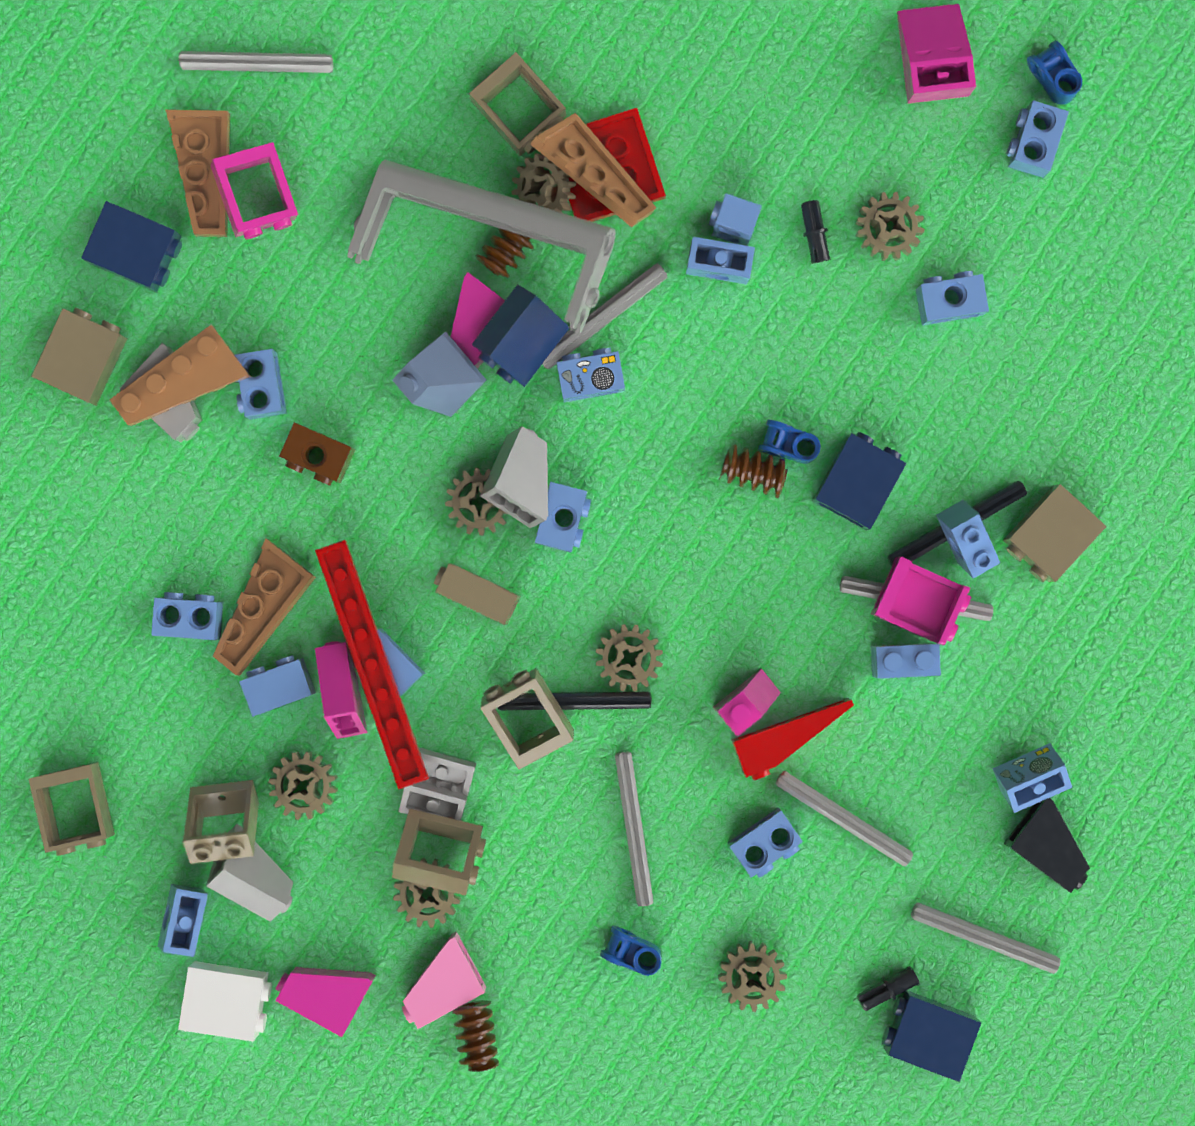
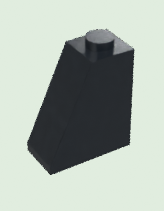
M1048 798L1032 805L1004 844L1063 889L1072 893L1074 889L1078 890L1087 880L1088 875L1086 873L1090 867L1054 801Z

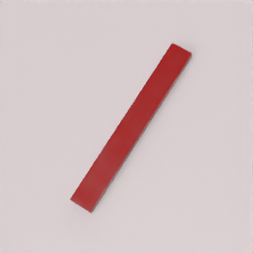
M342 540L319 548L315 552L398 790L427 780L429 776L347 541Z

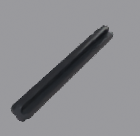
M1016 481L974 505L972 508L980 515L983 521L1026 496L1027 490L1021 481ZM941 525L888 555L887 558L891 567L896 557H903L914 561L945 543L947 539Z
M650 692L552 693L562 710L649 709L652 705ZM523 693L497 707L500 711L545 710L535 693Z

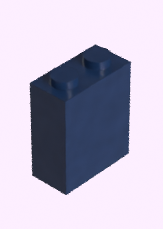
M106 201L81 259L93 266L158 292L160 286L164 287L169 278L170 270H168L172 258L175 259L180 253L182 247L180 239L182 236L169 227Z
M517 284L472 345L481 352L478 358L492 369L495 366L499 368L496 374L509 384L515 380L525 387L569 330V326L535 294Z
M858 432L856 435L851 433L846 437L812 501L867 531L871 530L907 463L900 460L902 455L888 447L882 450L873 445L874 440L871 437Z
M906 990L903 997L899 996L895 1002L893 1014L896 1016L892 1027L887 1026L882 1038V1044L885 1045L884 1050L888 1056L960 1082L981 1026L980 1020L974 1015Z

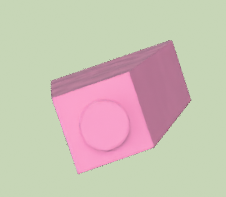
M457 932L449 937L403 1000L404 1006H402V1011L410 1024L414 1022L417 1029L485 993L486 985Z

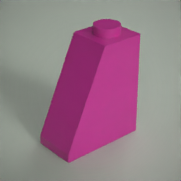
M467 272L463 279L450 337L478 369L483 363L478 358L481 352L472 343L505 300Z
M332 641L324 644L322 647L315 648L323 715L335 737L341 739L368 733L355 666L353 665L354 661L347 643Z
M761 668L713 708L732 732L739 736L763 717L781 692Z
M295 967L290 975L284 973L275 989L280 993L276 1002L342 1037L376 975L371 972Z

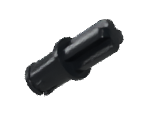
M806 201L801 205L806 233H803V236L807 237L811 264L829 261L831 257L825 234L828 232V228H824L819 201Z
M909 966L887 979L882 977V982L859 993L857 998L861 1007L868 1011L889 999H892V1001L896 1000L895 996L914 986L920 985L914 970Z

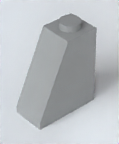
M161 343L119 389L122 391L174 351ZM194 400L173 407L167 412L151 418L178 442H182L184 439L186 441L190 440L199 431L200 427L198 424L202 421Z
M521 426L506 436L480 496L529 528L546 521L548 517L547 442L539 438L533 430Z
M236 824L229 832L243 831V828ZM256 842L254 856L213 862L206 887L270 922L280 912L285 913L293 899L290 896L293 881Z

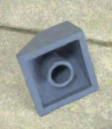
M445 332L410 360L396 375L393 382L412 404L451 417L486 382V378L448 333Z

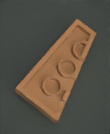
M166 110L172 132V141L178 158L179 172L186 193L185 198L193 234L196 237H227L228 215L211 169V163L215 158L229 155L230 113L228 111Z
M576 113L537 135L530 143L629 226H635L651 215L656 209V206Z
M210 325L109 400L127 425L133 426L167 412L173 407L196 400L197 397L212 391L215 392L225 388L226 385L239 380L242 381L251 376L214 326Z
M265 539L262 545V553L257 563L253 565L249 574L251 577L244 592H241L232 619H229L213 654L215 659L237 676L243 673L316 578L268 539Z

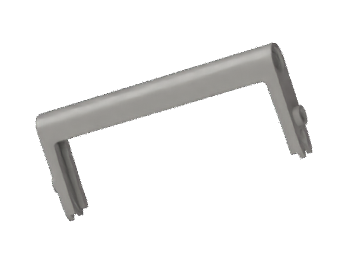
M389 160L381 162L362 213L355 221L354 235L349 246L348 258L352 259L356 254L355 263L360 264L362 260L369 261L395 197L586 255L565 321L570 322L569 329H575V334L580 335L590 309L596 306L599 299L598 287L615 242V230L613 228Z

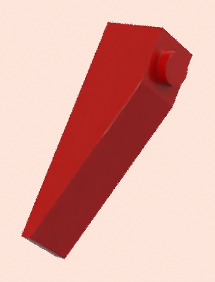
M846 698L732 739L731 741L743 775L746 778L752 776L753 780L770 775L769 769L778 766L853 707L852 699Z

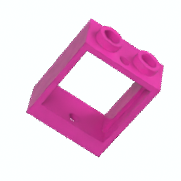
M273 142L212 160L211 169L235 238L244 235L245 240L262 235L263 229L274 227V230L278 231L293 225L291 221L296 219L298 212ZM269 163L285 210L243 222L227 174Z

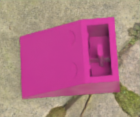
M959 4L897 11L907 104L969 97L976 88L973 55Z

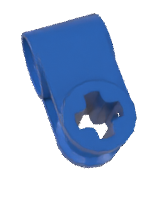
M1054 40L1051 42L1049 48L1038 55L1032 54L1027 57V64L1031 73L1039 80L1054 103L1065 105L1074 99L1082 87V77L1069 59L1066 50L1058 41ZM1059 82H1067L1071 86L1072 91H1063L1059 87Z
M767 420L766 425L768 429L763 444L758 446L759 451L803 464L810 463L816 459L821 445L815 435L778 421ZM779 433L776 444L773 445L775 435ZM805 440L812 443L814 453L811 456L800 455L797 450V444L800 441Z
M614 925L611 927L612 935L606 949L601 950L600 953L602 958L616 965L629 968L641 975H653L659 970L662 954L657 945L621 927ZM622 940L619 950L615 951L619 944V941ZM647 951L652 952L656 957V962L651 966H645L639 961L640 954Z

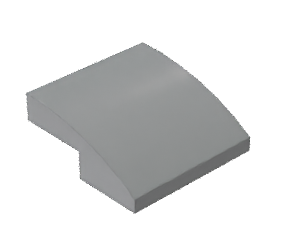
M419 747L429 779L404 788L398 812L408 814L409 809H414L461 821L477 763Z

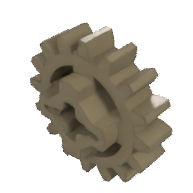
M535 154L534 158H525L526 166H518L516 168L520 173V177L512 179L514 183L518 184L517 189H514L512 194L518 195L521 201L534 205L537 203L538 206L562 213L561 210L570 211L571 206L567 201L576 197V195L570 192V188L576 186V182L569 181L570 176L543 154Z
M882 192L879 196V202L873 197L870 198L868 201L870 208L863 206L860 210V213L865 218H858L855 223L862 227L856 233V237L865 238L861 245L862 249L870 246L872 248L870 256L873 257L879 252L881 253L882 261H886L889 254H892L895 261L899 260L901 251L908 256L912 252L909 245L917 247L920 240L915 236L922 235L925 230L922 227H918V224L924 220V216L915 215L919 208L918 204L910 207L908 205L909 196L905 197L903 201L898 200V192H894L891 199H888L886 193ZM884 207L894 208L893 211L883 212L879 209ZM904 214L908 218L910 228L905 225ZM889 221L894 223L891 232L885 230ZM870 225L875 228L876 239L872 236ZM891 241L902 242V244L897 246H885L887 242Z
M475 468L473 476L463 471L464 480L459 481L454 478L452 481L457 486L456 489H447V493L453 496V499L445 502V506L453 507L454 509L448 516L450 519L458 517L459 520L456 527L461 528L467 525V534L470 535L474 528L478 529L480 536H484L485 528H489L495 533L496 527L494 524L497 522L502 525L506 524L502 516L507 513L501 509L498 510L492 519L487 521V513L493 507H496L492 503L488 502V504L482 505L481 516L477 507L471 505V501L477 498L478 488L479 492H482L484 482L487 481L491 472L490 469L486 471L485 475H481L479 468ZM472 483V490L468 495L460 497L462 490ZM460 509H469L474 513L475 522L466 519Z
M622 624L621 632L618 634L614 629H610L612 638L609 640L602 637L601 641L606 646L604 649H596V653L603 655V659L598 660L596 666H604L605 668L600 676L606 677L609 675L611 677L609 686L612 687L616 682H619L620 691L623 692L627 685H631L634 692L637 691V684L640 682L645 687H648L647 678L651 676L657 679L658 677L653 671L654 667L663 666V663L656 660V656L663 654V650L654 649L659 640L657 638L649 640L647 638L650 633L648 629L642 634L638 633L639 628L636 624L633 626L632 631H628L626 625ZM623 637H635L643 642L637 646L628 645ZM614 644L618 652L616 660L609 664L608 653ZM628 649L632 653L642 649L638 656L634 658L635 665L631 666L629 663H625L624 665L616 666L624 658L622 653L624 650ZM650 652V663L647 670L644 671L641 667L642 658ZM627 670L631 671L635 678L626 679L615 673Z
M311 751L305 752L303 758H301L298 752L292 753L293 761H290L287 757L282 758L281 762L284 767L275 766L272 770L278 776L268 781V783L275 785V789L269 792V796H277L279 799L274 806L284 805L286 808L283 815L285 816L294 811L295 820L301 819L303 813H306L308 819H312L314 817V810L320 814L324 813L326 810L323 803L331 805L334 802L329 793H336L338 791L337 787L331 786V782L337 779V775L328 774L332 764L323 766L321 764L323 760L322 755H319L315 760L311 759ZM297 765H308L315 770L312 772L303 771ZM286 775L289 784L288 790L284 792L283 781ZM314 777L306 787L307 790L304 789L295 794L293 793L300 784V781ZM322 779L324 787L322 795L320 797V793L317 791L318 782ZM294 799L304 800L309 806H300L291 801Z
M422 858L420 861L423 863H427L425 858ZM435 858L431 865L438 866V859ZM446 864L443 866V868L449 869L450 865ZM398 881L394 884V888L400 890V893L395 894L393 900L402 902L397 909L398 913L406 910L408 915L405 920L409 922L413 917L416 918L417 927H421L424 921H428L429 927L433 928L435 919L444 924L447 921L445 913L454 915L456 912L451 904H460L461 898L453 892L448 891L447 899L442 894V890L433 888V897L429 896L425 899L422 897L423 890L421 888L427 889L428 886L407 881ZM407 887L413 892L414 902L412 905L407 896ZM429 907L438 910L432 913L421 912L423 908Z
M749 941L748 949H743L740 944H737L738 953L733 954L727 951L726 954L730 961L728 963L720 962V967L726 971L725 973L718 974L719 981L726 982L721 987L722 993L731 992L728 1001L732 1004L739 1000L740 1010H744L747 1004L751 1006L753 1012H756L758 1004H762L765 1009H769L767 1001L772 999L778 1002L779 998L776 995V991H785L786 989L780 983V980L787 979L786 972L779 971L785 964L783 960L774 961L777 956V952L774 949L766 953L767 946L765 943H762L758 949H755L753 941ZM746 957H759L756 961L744 960ZM770 967L773 969L771 985L766 979V974L770 971ZM734 968L739 973V979L735 982V986L732 984ZM744 969L753 974L757 972L761 984L753 979L748 981ZM749 992L761 993L758 996H747Z

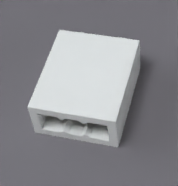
M194 961L187 971L178 1030L254 1041L259 1032H264L267 1014L262 1013L264 1001H269L272 983L267 982L268 972Z

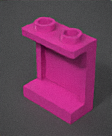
M896 557L871 615L944 646L947 641L951 642L958 629V625L955 624L960 612L964 613L970 603L971 596L968 595L970 587L960 585L917 566L908 559Z

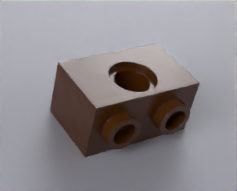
M294 422L279 457L287 460L286 467L302 473L304 468L315 472L313 479L331 486L332 481L341 484L355 449ZM315 448H321L324 452V458L319 464H312L309 460V454Z

